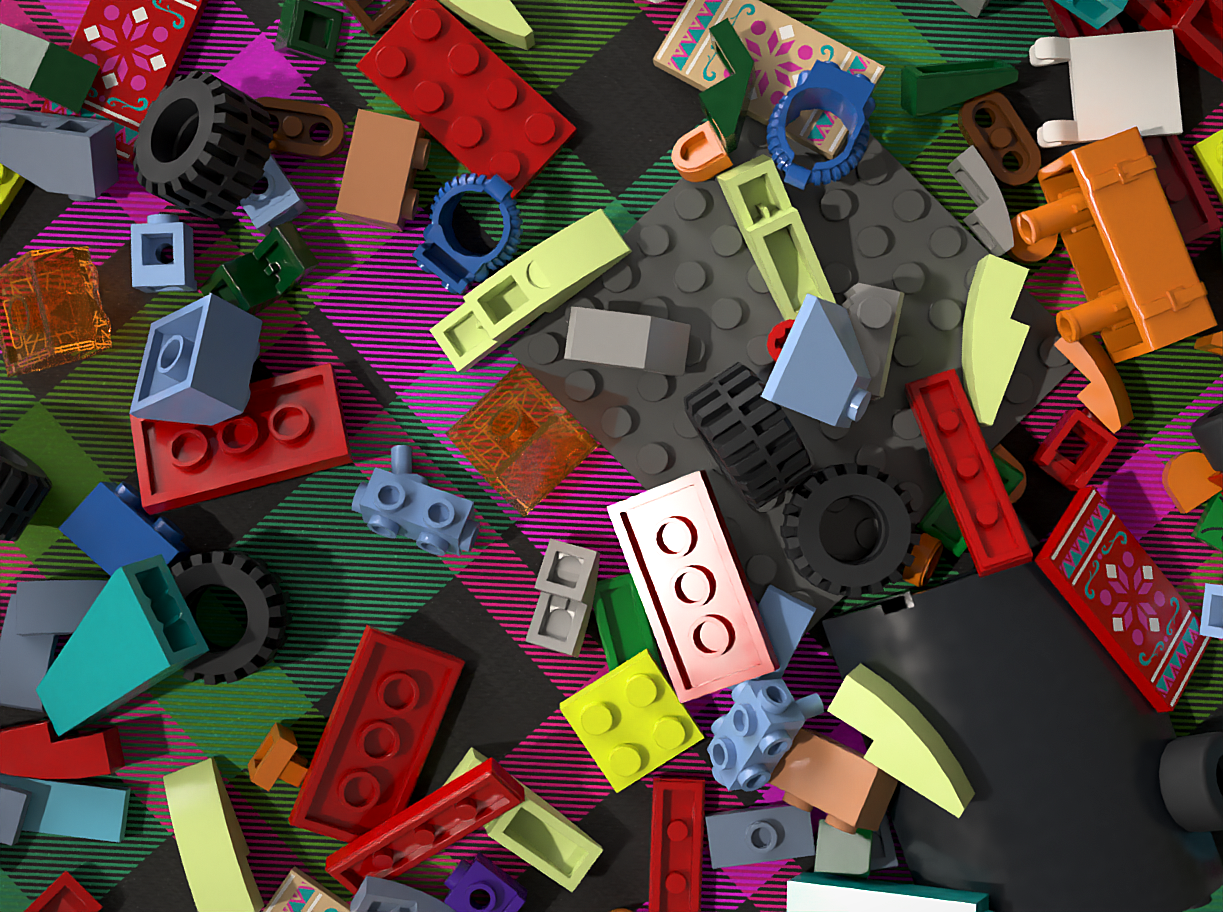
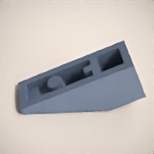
M0 107V163L47 192L68 194V197L74 201L95 200L100 197L101 193L119 181L114 121Z

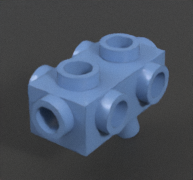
M397 445L391 448V472L375 467L369 483L362 481L359 484L352 502V511L361 513L363 521L368 523L367 527L373 532L387 538H396L397 534L416 540L418 547L438 556H444L446 552L458 556L461 555L462 550L470 552L480 529V523L475 521L474 502L430 487L425 477L412 474V448L407 445Z
M750 679L737 685L731 693V697L735 702L728 714L715 720L711 726L714 738L707 747V751L713 764L712 774L716 781L726 786L728 791L739 789L754 791L764 786L770 780L771 773L784 753L792 746L793 739L806 719L824 713L822 700L817 693L794 700L783 679L761 681Z

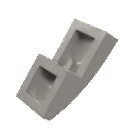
M971 145L946 168L978 206L963 221L991 255L1000 257L1014 246L1009 213L994 176L974 146Z
M550 538L534 587L541 591L527 633L526 642L576 658L579 657L595 595L600 562L599 552Z

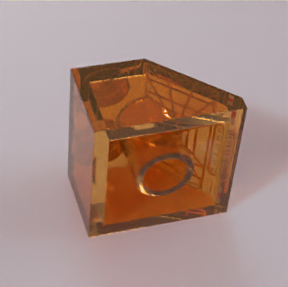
M88 246L31 250L0 268V347L8 377L88 359L112 347L110 339L111 323L103 310L98 289L99 273L95 264L92 263Z
M520 363L511 369L445 433L489 485L523 517L599 446L573 416Z

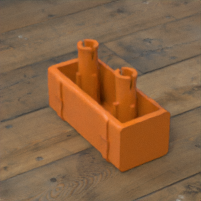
M1137 126L1072 150L1040 169L1036 176L1047 204L1030 211L1021 212L1017 215L1016 220L1021 238L1029 245L1060 233L1087 302L1069 310L1065 309L1058 312L1056 316L1058 331L1068 343H1073L1084 336L1099 331L1112 364L1152 352L1218 325L1206 297L1208 292L1204 282L1199 280L1155 172L1157 167L1152 155L1149 156Z

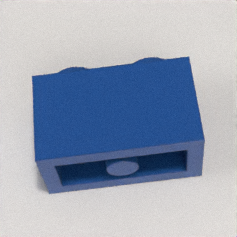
M124 481L119 485L116 482H100L59 527V530L110 576L122 566L162 554L170 572H172L171 568L181 562L191 551L181 541L185 536L182 530L164 516L156 519L153 515H149L142 507L141 493Z

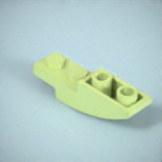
M599 209L557 232L485 280L463 297L465 300L464 304L432 327L430 332L457 372L465 373L542 313L553 312L631 253L632 250L604 210Z

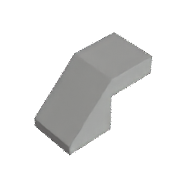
M571 307L564 359L603 367L633 368L668 376L684 377L691 325L647 315Z

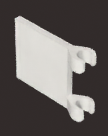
M1173 29L1076 38L1044 37L1036 40L1035 44L1030 47V62L1035 67L1069 62L1074 120L1048 121L1038 128L1037 141L1039 147L1053 148L1076 143L1096 142L1136 126L1142 138L1179 135L1183 133Z

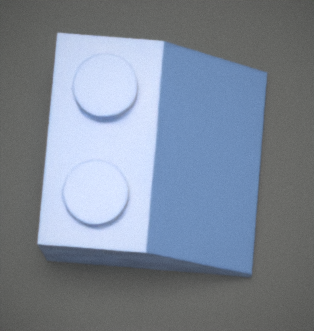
M211 293L151 323L129 414L143 419L212 426L243 413L251 395L249 383L253 364L260 352L258 340L262 320Z

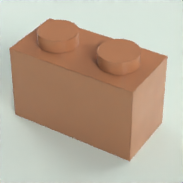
M358 109L335 210L343 219L400 232L404 230L406 219L414 220L419 202V190L413 189L417 169L425 170L431 147V140L424 138L425 132L420 122Z
M801 727L792 741V746L784 753L771 773L768 783L785 791L782 800L807 812H811L813 807H816L828 813L825 822L843 832L855 835L857 828L878 831L899 780L864 759L865 754L815 730Z

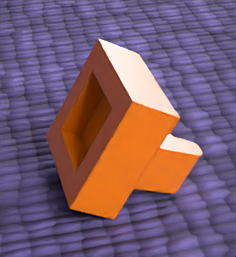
M275 722L248 763L251 782L267 791L271 789L277 778L295 787H300L309 767L306 766L308 760L295 752L298 745L292 730Z

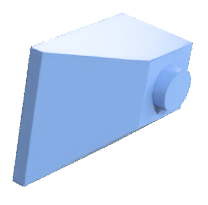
M807 293L761 397L836 427L849 428L852 420L858 422L861 419L871 398V392L867 391L871 377L846 308Z

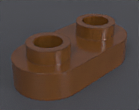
M992 90L964 102L958 113L959 129L969 146L973 145L983 158L997 185L1013 189L1021 187L1033 179L1041 165L1040 150L1008 99L1001 93ZM976 113H987L991 118V126L988 128L980 127L975 121ZM1005 155H1012L1017 159L1019 164L1017 171H1009L1004 167L1003 157Z
M275 97L255 99L264 106L263 110L269 113L271 119H276L279 122V127L273 133V140L269 144V148L272 149L271 153L326 160L336 156L344 147L347 137L346 127L340 116L332 108L320 104ZM319 127H327L330 131L328 139L321 143L313 141L314 131Z

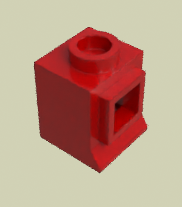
M1084 408L1082 412L1078 409L1067 410L1027 461L1068 491H1078L1081 488H1085L1119 439L1107 431L1108 428L1088 408ZM1069 432L1087 444L1074 463L1056 451Z

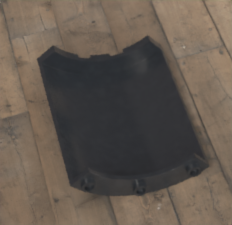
M1047 540L1030 547L1033 553L1031 562L981 578L975 568L941 580L942 585L913 595L910 590L857 605L822 621L842 681L861 663L890 683L919 710L941 736L959 762L975 792L972 800L960 818H958L906 784L898 781L887 808L914 885L989 894V910L995 912H1183L1209 904L1212 901L1211 894L1223 886V865L1211 832L1187 831L1176 823L1167 810L1161 793L1159 779L1161 756L1168 743L1177 738L1168 712L1158 713L1034 561ZM861 733L868 751L874 740Z

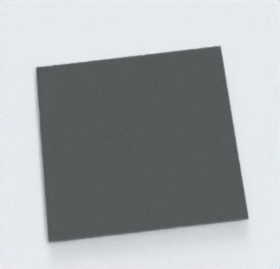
M746 115L738 147L728 154L733 163L731 167L702 182H690L682 177L622 236L632 252L553 312H545L508 348V351L647 491L705 469L755 601L759 604L768 586L772 585L815 607L816 610L807 626L805 635L844 597L843 595L837 596L823 591L801 577L795 571V566L787 558L783 549L785 543L784 538L781 537L780 525L783 526L785 515L782 512L785 503H789L793 496L791 493L795 487L802 484L807 478L761 508L756 509L741 498L724 475L693 427L684 406L685 396L737 362L750 368L765 386L776 364L768 352V335L773 327L785 320L758 269L716 177L762 154L770 158L772 156L769 153V145L766 139L768 135L766 131L767 126ZM870 134L868 147L864 152L862 160L858 162V165L853 170H850L848 175L845 177L841 176V179L836 182L831 180L830 184L824 185L820 183L819 186L809 183L805 190H802L784 182L785 172L777 168L778 163L775 166L792 207L796 208L799 212L836 304L842 306L841 304L847 300L844 293L857 283L904 293L884 397L870 400L861 419L858 422L852 420L849 428L836 427L782 405L780 407L795 428L810 456L812 473L828 466L844 463H857L880 468L879 471L884 474H891L899 480L898 485L902 490H908L913 498L910 502L913 511H918L921 520L944 488L905 395V384L955 368L964 389L962 336L968 293L978 261L990 253ZM786 136L790 148L795 153L793 163L812 170L815 163L829 161L826 157ZM847 138L845 139L843 145L841 146L835 158L844 151L848 143ZM1024 287L1021 289L1010 319L1028 325L1030 328L992 426L980 428L986 444L991 450L1075 367L1054 346L1062 337L1058 331L1056 319ZM571 307L647 315L691 325L684 377L668 376L633 368L603 367L564 359ZM844 498L835 501L828 506L822 515L819 526L821 543L830 555L839 560L855 561L863 558L871 551L878 536V522L873 510L868 504L855 498Z

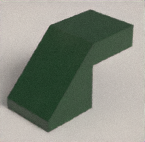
M726 18L709 28L712 48L729 76L698 95L702 112L729 154L738 147L756 82V74L752 57L732 24Z
M0 23V81L27 94L31 92L78 115L100 66L52 42Z
M290 220L275 226L251 253L221 264L201 286L200 291L204 297L212 293L254 316L295 289L319 262Z

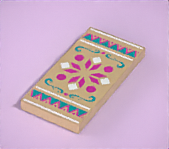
M688 0L653 58L656 67L701 91L708 89L729 76L712 48L709 28L728 18L755 65L756 82L746 115L766 126L769 124L768 120L773 113L775 105L779 103V100L784 95H787L788 91L796 87L799 74L804 70H811L817 59L822 62L832 61L838 64L841 70L850 74L865 75L875 84L874 91L885 74V66L759 0ZM820 109L801 111L800 116L792 120L785 128V134L788 138L829 160L835 158L849 133L840 118L830 111Z

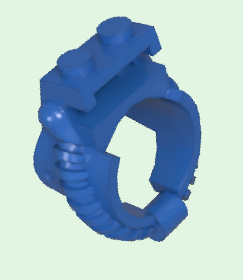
M818 59L811 70H804L799 74L796 87L788 91L787 95H784L779 100V103L775 105L773 113L769 117V124L766 130L769 153L772 155L773 162L775 164L778 163L777 168L785 172L784 182L802 190H805L809 183H813L814 186H819L820 183L827 185L831 183V180L836 182L841 179V176L845 177L850 173V170H853L858 165L868 147L870 125L867 120L876 107L875 100L872 97L875 84L868 77L862 74H850L841 70L838 64L832 61L822 62ZM820 109L830 111L841 119L849 131L847 136L848 143L844 151L834 159L815 163L812 170L793 163L795 153L790 148L786 139L785 128L787 125L799 117L800 112L804 110Z
M471 173L470 176L462 174L461 178L459 176L453 177L452 182L448 180L445 183V187L441 186L438 190L439 195H435L433 199L435 203L431 204L430 209L433 211L430 213L429 219H432V222L423 232L426 241L423 244H419L412 254L417 259L416 264L423 271L429 274L433 272L442 279V286L453 294H461L469 290L475 281L482 283L487 280L490 269L493 271L497 270L499 265L503 267L507 263L506 260L510 261L513 258L512 253L517 252V244H520L522 240L519 238L520 235H523V229L520 228V224H523V221L519 218L521 211L520 208H516V200L511 198L514 188L497 174L491 179H487V176L483 174L480 177L477 173ZM466 191L486 192L500 203L498 207L503 216L504 224L502 238L497 247L487 255L473 253L463 248L456 239L452 228L453 212Z

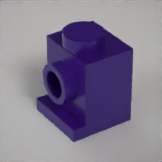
M480 852L470 864L462 858L443 883L450 889L444 902L456 912H518L525 903L528 892L524 886ZM476 889H483L489 893L490 902L486 905H480L471 898V893Z

